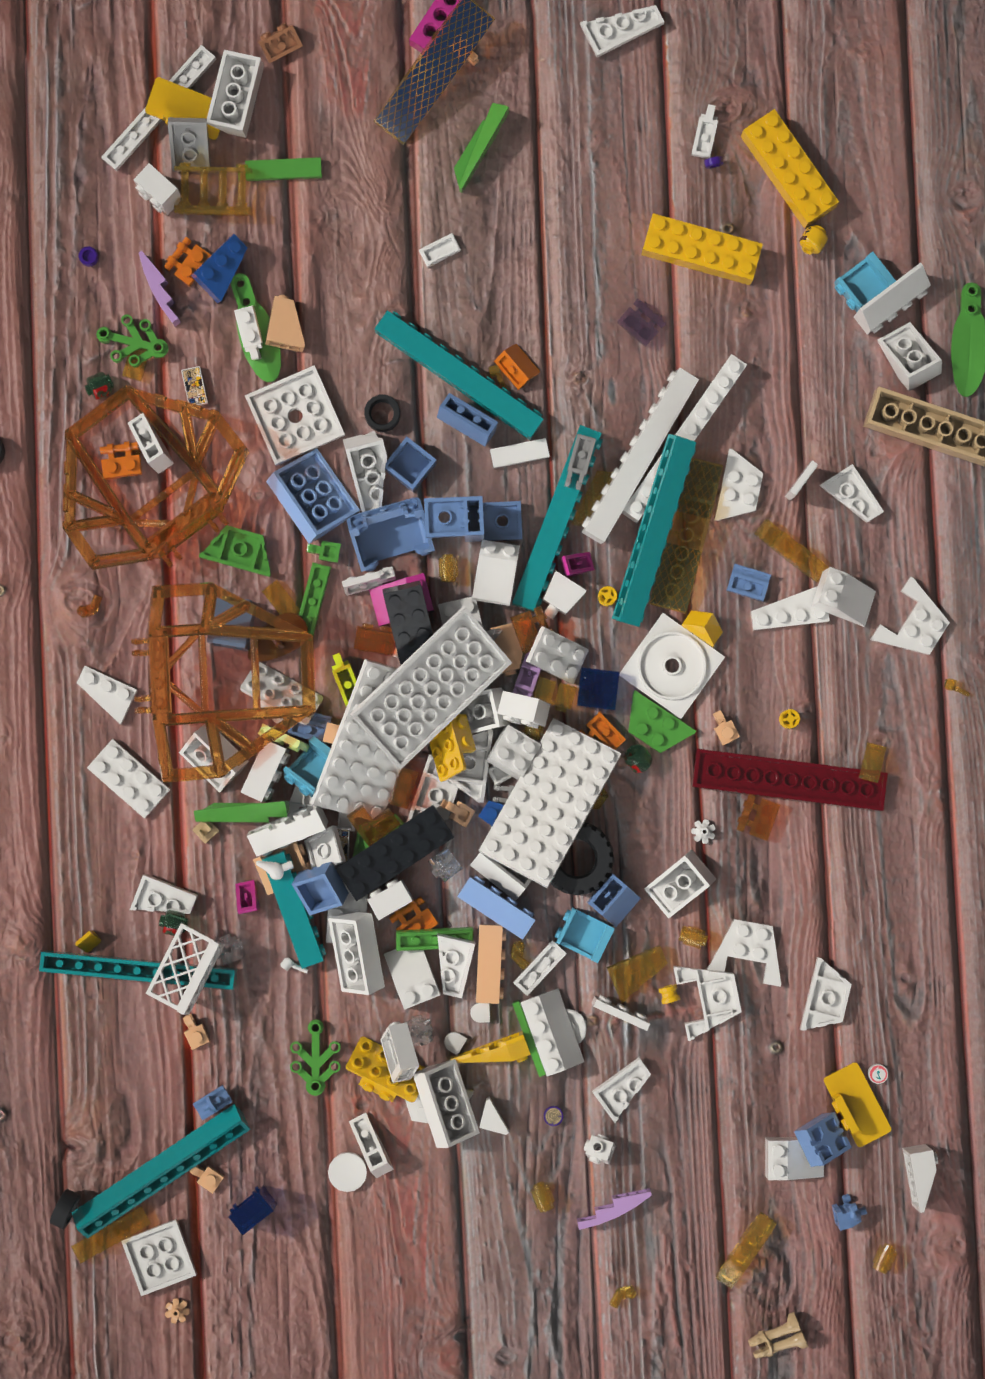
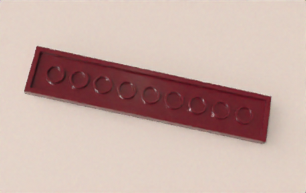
M696 749L692 787L884 811L888 773Z

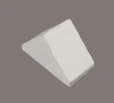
M489 1096L485 1101L479 1128L506 1135L509 1133V1129Z

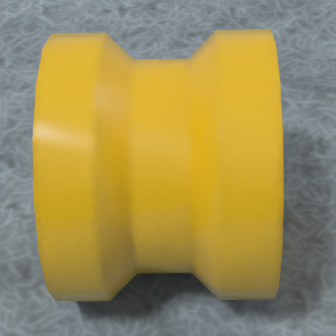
M611 586L601 588L597 596L599 603L603 606L614 604L617 599L616 590Z
M793 709L783 711L779 716L780 725L786 729L796 727L800 722L799 713Z
M677 984L658 988L659 993L662 994V1004L680 1000V995L676 991Z

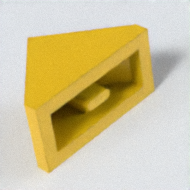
M691 610L681 625L712 647L723 633L714 613Z

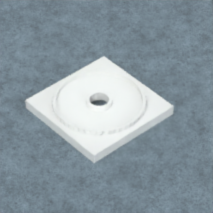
M315 365L245 395L275 466L345 436ZM293 410H299L303 415L302 420L298 423H292L289 420V414Z
M662 613L618 675L681 719L725 656ZM673 658L678 661L679 669L676 672L671 673L666 670L665 663L668 659Z

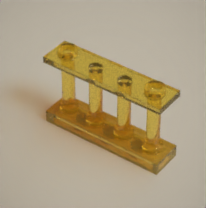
M179 163V166H174L176 172H181V202H179V205H174L175 214L252 216V208L247 207L246 174H253V170L248 168L247 164H236V167L191 166V163ZM189 172L200 173V202H198V206L191 205V202H189ZM208 173H219V203H217V206H210V203H208ZM227 173H238V203H236V206H228Z

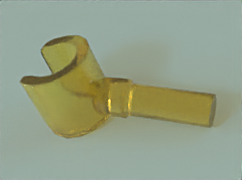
M490 366L488 368L490 376H497L501 387L507 388L501 376L499 366Z
M945 679L944 687L946 690L956 691L967 697L970 695L969 692L956 687L957 680Z

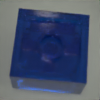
M581 667L576 707L615 711L620 672Z
M264 1185L260 1188L256 1186L252 1195L238 1206L236 1203L233 1204V1208L229 1210L231 1212L228 1216L242 1235L271 1214L277 1206V1202Z

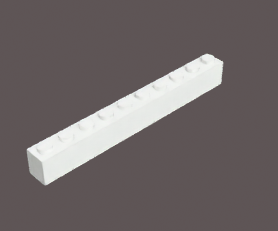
M731 354L675 435L695 441L747 364ZM661 456L622 511L623 515L635 523H638L644 514Z
M682 368L672 371L668 376L667 381L669 383L667 387L663 386L658 394L660 399L657 404L653 403L648 411L650 416L640 424L639 429L641 431L639 435H634L629 443L632 447L629 452L625 451L620 459L622 464L619 469L616 467L610 476L612 478L611 483L604 486L601 494H603L601 500H596L591 509L594 512L591 517L587 516L582 524L584 527L582 533L600 544L604 543L699 381L698 378Z

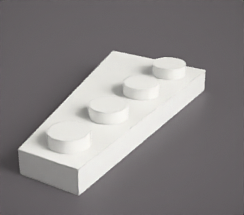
M654 5L632 10L629 13H618L611 17L596 18V20L589 22L583 21L580 22V26L598 58L664 25L665 21L657 6Z
M817 587L751 611L752 628L754 631L829 622V613L811 607Z

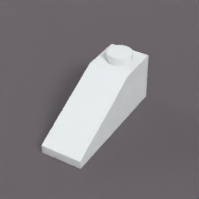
M144 413L128 422L147 463L158 474L174 464L168 450Z
M367 1113L350 1120V1126L370 1172L378 1178L394 1170Z

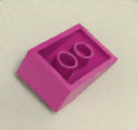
M424 573L369 589L379 627L390 624L382 590L385 588L420 580L428 613L434 612Z

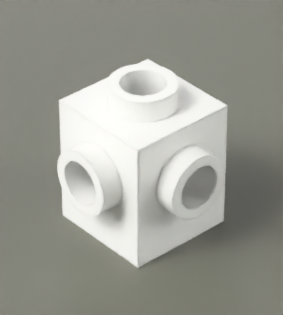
M598 1134L596 1137L592 1135L590 1140L587 1139L584 1151H586L585 1154L590 1162L595 1164L603 1162L609 1165L616 1147L615 1144L608 1141L609 1138Z

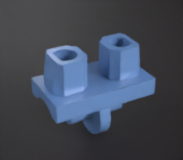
M224 1085L194 1102L193 1106L203 1121L232 1103L233 1100Z

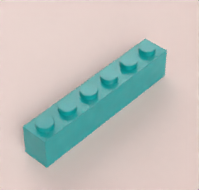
M285 850L262 859V861L280 864L292 861L293 864L290 853L286 854ZM292 869L284 871V875L280 880L272 879L270 874L267 873L301 968L303 969L324 961L326 950L324 945L319 944L317 937H320L317 926L312 925L311 919H313V915L308 914L292 886L297 872H293Z

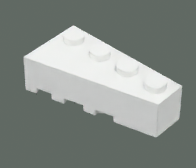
M310 804L288 814L287 817L278 818L249 831L247 837L256 856L262 855L264 857L271 854L275 849H283L293 842L301 841L326 830L328 819L322 807Z

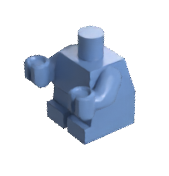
M849 1194L842 1196L843 1205H832L834 1221L840 1231L862 1222L861 1216L867 1214L865 1206L858 1208L856 1203H849L851 1202Z

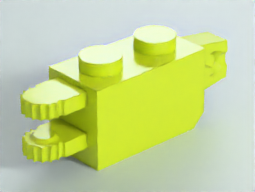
M337 653L332 655L336 664L332 666V673L347 707L357 679L348 660L343 662L341 654Z

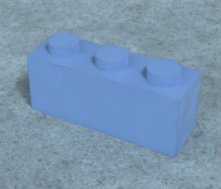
M451 393L442 402L437 414L438 419L484 447L495 434L498 425L496 420Z

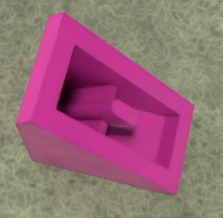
M590 552L566 555L561 558L567 578L595 570Z
M251 880L235 884L238 914L259 910L260 905L255 881Z

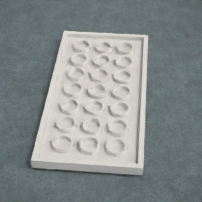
M463 606L358 705L350 715L397 768L401 770L512 662L467 608Z
M368 659L364 660L310 802L312 805L370 820L383 818L401 770L370 738L350 713L397 668Z
M554 718L540 741L541 746L524 776L519 778L479 849L480 853L546 888L549 887L621 757L620 752Z

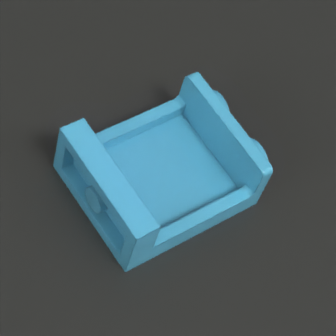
M871 252L863 261L843 276L837 278L834 284L836 291L840 295L843 294L846 298L849 308L858 312L862 306L896 282V280L876 254Z
M313 736L309 740L308 751H304L289 768L287 766L283 768L284 779L289 784H295L299 787L300 792L305 796L313 797L331 748Z
M573 907L571 911L567 909L563 917L565 923L562 928L558 927L554 936L557 938L556 943L598 963L615 928Z

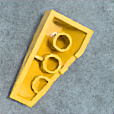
M523 1031L452 1056L450 1060L456 1059L457 1063L509 1062L517 1060V1063L527 1060L528 1055H531Z

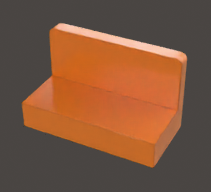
M517 344L505 349L494 361L518 390L540 373V370Z

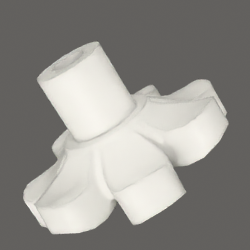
M704 819L702 823L700 821L694 823L696 828H692L691 833L696 834L694 837L696 842L702 840L703 844H707L709 842L708 838L714 839L715 834L712 831L715 830V826L713 824L709 825V820Z

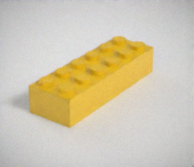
M775 109L743 129L741 134L742 140L804 229L837 207L838 199Z
M653 213L641 255L751 285L763 244Z

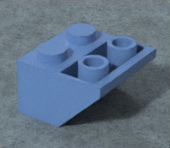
M611 873L605 884L596 890L587 903L613 926L617 927L641 898Z

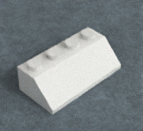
M224 50L207 116L208 125L227 134L247 137L264 69V64L260 57Z
M919 263L858 310L854 319L867 335L871 332L874 334L883 328L882 323L886 320L888 322L894 320L898 316L897 312L901 309L905 311L911 307L914 299L918 298L920 300L928 294L927 289L931 284L922 263Z
M356 912L330 917L329 924L341 991L370 995L384 988L372 913Z
M559 988L521 1002L547 1077L585 1062Z
M456 1059L435 1064L415 1072L413 1077L437 1148L452 1147L480 1133Z

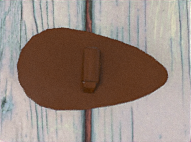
M284 613L277 616L255 638L250 646L248 659L254 662L269 661L300 648L308 637V627L305 620L295 613Z

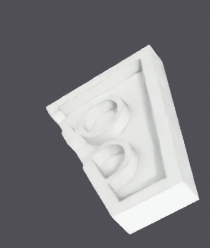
M853 464L820 485L866 523L884 512Z
M84 666L77 681V684L122 725L138 691L137 689L87 666Z
M143 874L130 910L190 914L198 895L148 874Z
M437 933L443 994L462 998L475 942Z
M638 1057L592 1091L614 1123L619 1119V1115L627 1108L630 1100L638 1093L651 1073Z

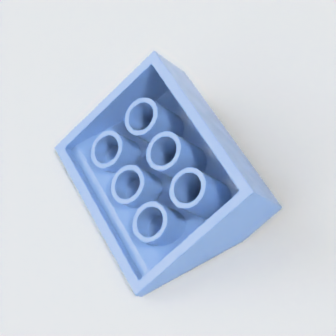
M317 448L274 471L266 481L309 544L360 511Z

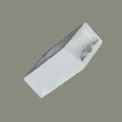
M393 1022L389 1024L380 1040L392 1083L411 1080L419 1068V1063L407 1022Z

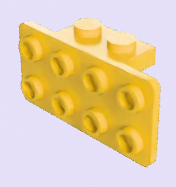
M157 77L145 112L148 115L164 120L167 125L168 117L207 119L212 98ZM208 125L209 139L216 140L220 130Z
M458 714L429 742L440 781H446L464 771L466 763L463 753L476 751L466 714Z
M364 1036L360 1037L346 1064L348 1071L362 1077L358 1085L362 1086L365 1091L378 1094L385 1101L393 1102L397 1095L411 1103L415 1102L419 1092L414 1077L411 1080L392 1083L382 1045ZM419 1065L417 1071L422 1070L425 1067Z
M853 1062L824 1077L823 1081L834 1101L831 1104L835 1112L840 1113L843 1119L840 1121L845 1131L849 1130L858 1147H862L891 1131V1127L858 1063Z

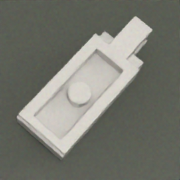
M708 104L706 114H701V117H699L691 156L709 159L711 156L718 124V117L714 116L715 105Z
M254 306L234 310L245 351L250 352L251 359L254 361L262 359L259 349L263 348V340Z
M385 567L377 572H367L359 577H349L342 581L345 594L348 596L382 586V583L396 580L393 567Z

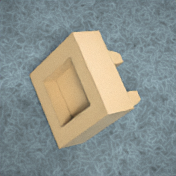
M200 822L192 829L205 844L220 831L213 822Z

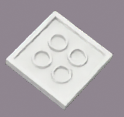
M177 1219L121 1240L141 1296L197 1275Z

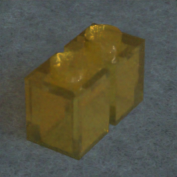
M540 677L534 698L555 706L557 711L566 713V710H571L577 687L560 683L555 701H552L556 681Z

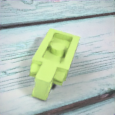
M262 724L258 732L260 736L267 740L274 738L273 741L278 744L284 745V743H288V748L299 752L300 749L305 752L308 751L309 744L265 724Z

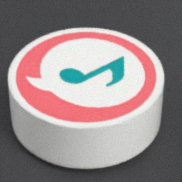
M873 1064L868 1069V1077L872 1082L881 1084L887 1080L888 1071L881 1064Z

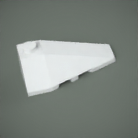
M358 435L343 439L361 511L365 512L382 507L385 466L387 463L383 438Z

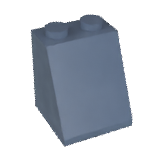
M222 596V599L217 598L207 643L249 651L257 606L252 604V600L241 599V602L233 601L234 598L229 596Z

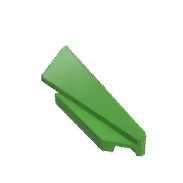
M492 103L486 120L481 122L455 165L454 172L461 193L498 135L500 127L509 114L508 106Z
M290 802L212 803L203 810H195L194 816L196 822H269L270 817H287Z

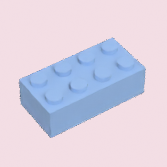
M475 875L473 878L470 876L457 897L523 940L535 922L534 913L525 907L520 909L517 907L518 902L510 897L503 898L500 896L501 891L493 886L488 888L484 885L485 881Z

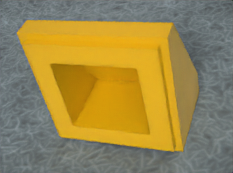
M91 930L76 941L75 945L88 953L101 942V939L94 930Z

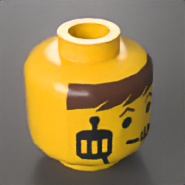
M818 225L807 227L799 240L803 252L809 255L821 252L828 241L824 228Z

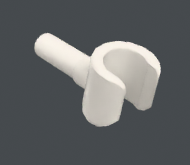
M284 958L280 963L281 967L286 971L293 967L301 972H308L307 968L302 969L300 965L294 963L290 958Z

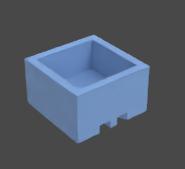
M406 436L387 460L385 471L414 493L429 472L436 466L437 460Z
M332 862L321 864L320 867L315 866L311 870L306 869L298 872L292 883L309 915L342 906L349 894Z
M835 1112L821 1114L794 1131L811 1167L824 1166L852 1148L848 1138L844 1137L842 1133L844 1132L843 1128L839 1127L840 1122Z

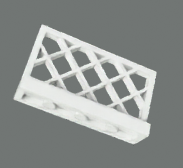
M181 923L146 994L174 1008L183 1015H189L225 944L215 941ZM183 930L190 932L191 941L182 943L181 934ZM203 939L209 942L206 950L199 952L196 941ZM193 943L196 953L186 956L184 946ZM180 947L183 958L174 961L172 952ZM197 956L199 964L197 968L190 970L187 959ZM184 960L187 971L178 974L175 963ZM171 965L174 976L165 978L163 970L166 966ZM188 974L189 984L181 987L179 976ZM175 978L178 989L169 992L166 981ZM162 982L165 993L158 995L153 990L156 984ZM179 991L181 1000L176 1005L172 1002L170 994Z

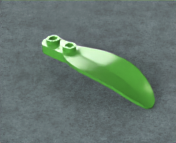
M238 273L234 275L231 287L238 309L254 306L263 340V348L259 349L262 359L254 361L251 359L250 352L245 351L237 324L241 347L256 375L265 382H273L278 378L281 369L280 348L265 345L270 317L265 309L256 301L249 278L245 274ZM243 281L244 286L238 287L237 283ZM245 299L250 300V304L247 306L243 304Z
M972 282L964 285L961 290L960 314L955 322L951 340V363L954 382L958 392L964 397L971 396L977 390L985 373V319L981 313V288L978 284ZM969 289L974 290L975 293L971 294ZM972 307L974 312H970L968 308Z

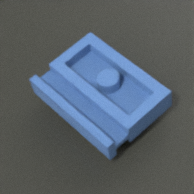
M734 564L726 591L763 602L771 574Z
M315 713L308 725H303L291 718L287 735L305 740H310L315 736L323 742L327 722L331 723L332 717Z

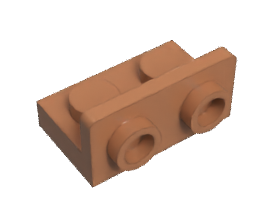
M283 23L276 27L277 31L273 33L268 31L260 35L261 39L257 42L268 63L303 46L292 24L287 25V23Z

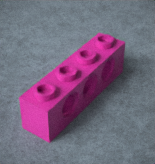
M435 0L409 38L410 46L422 54L427 50L428 57V49L431 48L429 46L434 39L436 42V38L447 34H443V28L447 27L444 25L449 18L453 17L451 15L456 8L457 14H460L458 13V5L462 0H454L456 4L452 6L447 4L449 0ZM438 16L446 17L443 21H438L436 18ZM442 29V35L437 36ZM429 31H433L436 33L432 37L426 35V33Z

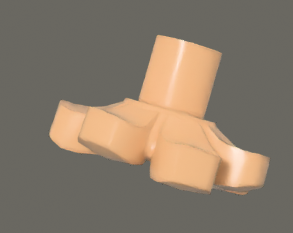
M174 1298L173 1303L168 1302L166 1304L168 1311L165 1312V1316L167 1318L172 1317L171 1323L176 1324L178 1319L181 1323L186 1320L185 1315L190 1314V1309L185 1308L188 1302L183 1300L180 1303L179 1298Z

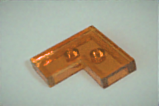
M363 805L347 815L349 821L368 846H371L400 825V822L389 808L375 818L370 816Z

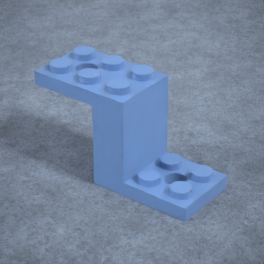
M483 496L424 498L426 538L465 537V542L522 540L521 501L483 503ZM443 512L450 515V520L446 523H442L439 520V515ZM500 516L508 519L506 526H499L497 524V519Z

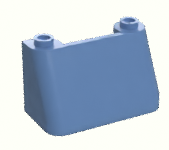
M419 498L406 499L354 514L347 518L349 533L361 572L375 570L376 566L379 565V560L414 550L421 556L435 551L432 538H426L425 513Z

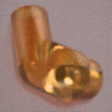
M93 595L90 604L81 605L77 608V614L82 618L95 615L99 610L103 597Z

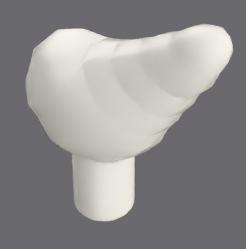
M267 861L256 862V865L270 874V877L274 880H280L284 875V871L294 868L292 861L284 864Z

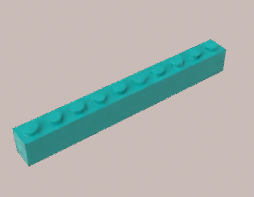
M386 311L374 328L377 335L528 440L533 438L544 421L543 415L536 409L530 410L526 407L527 404L520 398L516 400L510 396L511 392L506 388L502 387L500 389L495 385L496 382L488 376L484 378L479 374L480 371L472 365L468 367L464 364L465 361L460 356L451 355L448 353L449 349L444 345L439 344L438 346L432 342L434 339L426 333L423 335L417 331L418 328L410 322L407 324L402 321V317L398 313Z
M580 425L577 434L596 439L588 468H593L597 458L593 455L596 449L600 450L603 439L600 438L602 433ZM577 435L512 602V605L533 613L535 609L539 610L542 599L539 598L542 591L546 592L549 584L546 578L548 573L552 574L556 565L553 562L555 555H560L563 545H560L562 537L566 539L570 529L566 527L569 520L573 521L576 510L573 509L575 502L579 503L583 494L580 490H576V484L580 477L578 474L572 473L571 484L569 487L565 486L568 475L567 470ZM587 473L586 477L584 476L583 485H586L590 475Z
M668 434L612 619L640 627L644 619L645 607L650 600V591L656 581L655 575L661 564L662 552L667 545V536L673 526L672 520L679 506V497L684 490V481L690 471V462L696 451L695 441Z
M45 950L41 952L39 971L152 982L162 961ZM175 963L178 974L187 971L184 963ZM189 964L190 970L197 968L198 965ZM166 966L163 970L164 977L174 976L172 966ZM214 966L204 987L235 989L238 969ZM188 974L179 976L181 985L189 984ZM175 978L166 981V984H177Z
M233 1104L72 1212L77 1230L87 1239L251 1130L243 1112Z

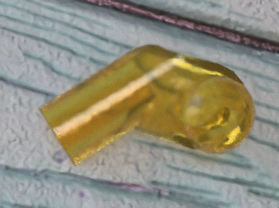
M517 941L512 945L511 958L524 970L529 965L523 957L525 944L522 941Z
M629 1285L617 1288L609 1304L614 1308H618L622 1299H634L636 1297V1290Z

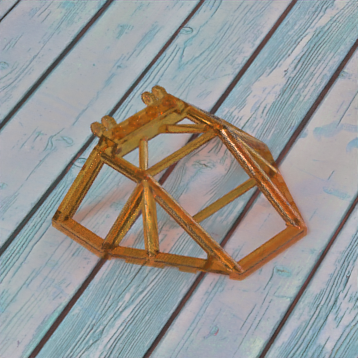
M125 385L65 430L66 461H64V521L62 528L92 570L162 558L171 568L174 565L170 558L166 556L172 551L177 559H183L176 548L208 523L216 533L220 531L216 523L212 521L218 516L223 524H229L222 513L249 454V450L218 410L205 409L200 405L178 399H169L164 395L147 393ZM128 400L141 414L144 413L159 438L162 437L190 469L189 472L130 516L108 482L103 479V472H100L79 440L80 436ZM148 404L180 413L186 447ZM191 416L207 420L198 443H196ZM217 429L234 450L219 488L202 467ZM140 447L138 450H132L133 455H139L142 452ZM77 458L108 505L76 491ZM191 480L182 513L172 520L139 519ZM199 481L208 493L193 504ZM76 503L103 516L75 520ZM122 525L139 549L96 555L81 531ZM138 527H157L161 529L146 539Z
M212 582L152 586L146 638L131 639V644L134 645L147 644V650L132 651V656H147L149 695L134 696V701H150V707L135 708V713L151 714L163 783L222 778L230 770L241 765L264 749L263 747L284 735L287 730L304 718L316 712L312 634ZM204 595L201 623L161 626L164 598ZM217 597L234 605L214 617ZM247 612L276 628L226 625V623ZM205 635L250 638L253 708L209 711ZM189 636L169 658L168 638ZM197 639L201 707L170 681V669ZM258 639L300 642L302 705L261 708ZM171 692L194 712L172 714ZM284 719L254 741L249 740L226 722ZM205 723L213 765L173 769L166 726ZM219 731L242 748L226 761H224Z

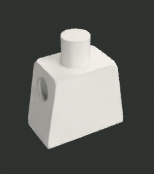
M556 571L543 599L544 602L549 604L543 614L552 620L558 611L566 615L584 596L587 590Z

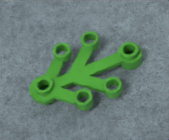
M128 314L122 316L121 322L127 327L132 337L112 333L107 327L99 328L96 333L98 340L103 344L115 341L129 345L120 351L114 350L111 352L110 357L115 363L121 362L123 358L141 348L147 351L139 356L131 355L129 357V364L134 368L139 367L142 362L151 357L162 358L168 353L167 343L162 339H157L152 330V325L147 319L141 320L139 326L143 332H146L150 342L142 340L133 324V318ZM125 319H131L129 323H124ZM144 323L149 324L147 328L142 327ZM106 331L107 335L102 337L101 333ZM156 346H162L161 350H155ZM115 354H120L118 359H114ZM133 359H138L136 364H132Z
M319 1019L312 1020L308 1025V1031L312 1034V1056L302 1047L301 1042L294 1041L290 1045V1050L293 1053H297L312 1068L311 1076L302 1068L300 1061L295 1060L290 1065L291 1071L298 1073L307 1082L306 1090L313 1096L322 1094L325 1090V1081L341 1068L340 1062L334 1060L329 1064V1068L320 1075V1067L334 1053L340 1051L341 1044L338 1041H332L329 1048L320 1056V1033L324 1029V1024ZM317 1024L319 1030L314 1031L312 1025ZM293 1044H298L300 1049L294 1050ZM332 1044H337L338 1050H333L331 1048ZM294 1063L299 1064L300 1068L298 1070L293 1069ZM333 1063L338 1064L337 1070L331 1068ZM318 1083L319 1088L316 1090L313 1089L312 1084Z

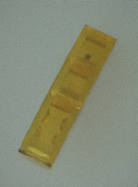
M765 519L754 533L771 549L815 582H818L822 572L829 568L806 547L797 543L768 519Z
M141 1206L110 1223L90 1238H84L75 1243L71 1248L81 1264L151 1223Z
M760 1212L739 1238L738 1244L728 1255L727 1261L716 1273L715 1278L732 1289L777 1225V1222Z

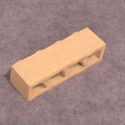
M479 924L476 1003L499 1004V999H503L504 988L500 987V980H504L505 968H501V960H505V949H502V941H506V929H503L501 925Z

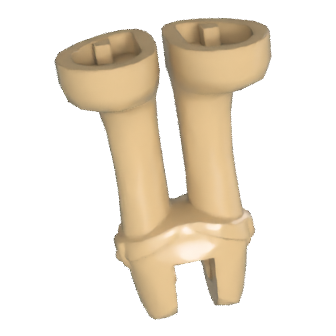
M795 1312L788 1314L785 1324L768 1331H759L757 1335L748 1340L750 1347L765 1343L764 1347L753 1352L755 1359L771 1357L778 1351L792 1347H799L801 1349L808 1347ZM790 1333H795L793 1336L786 1338L784 1340L775 1343L771 1342V1340L776 1339L778 1337Z

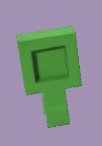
M322 541L321 546L308 544L306 552L320 554L319 560L338 563L341 544Z

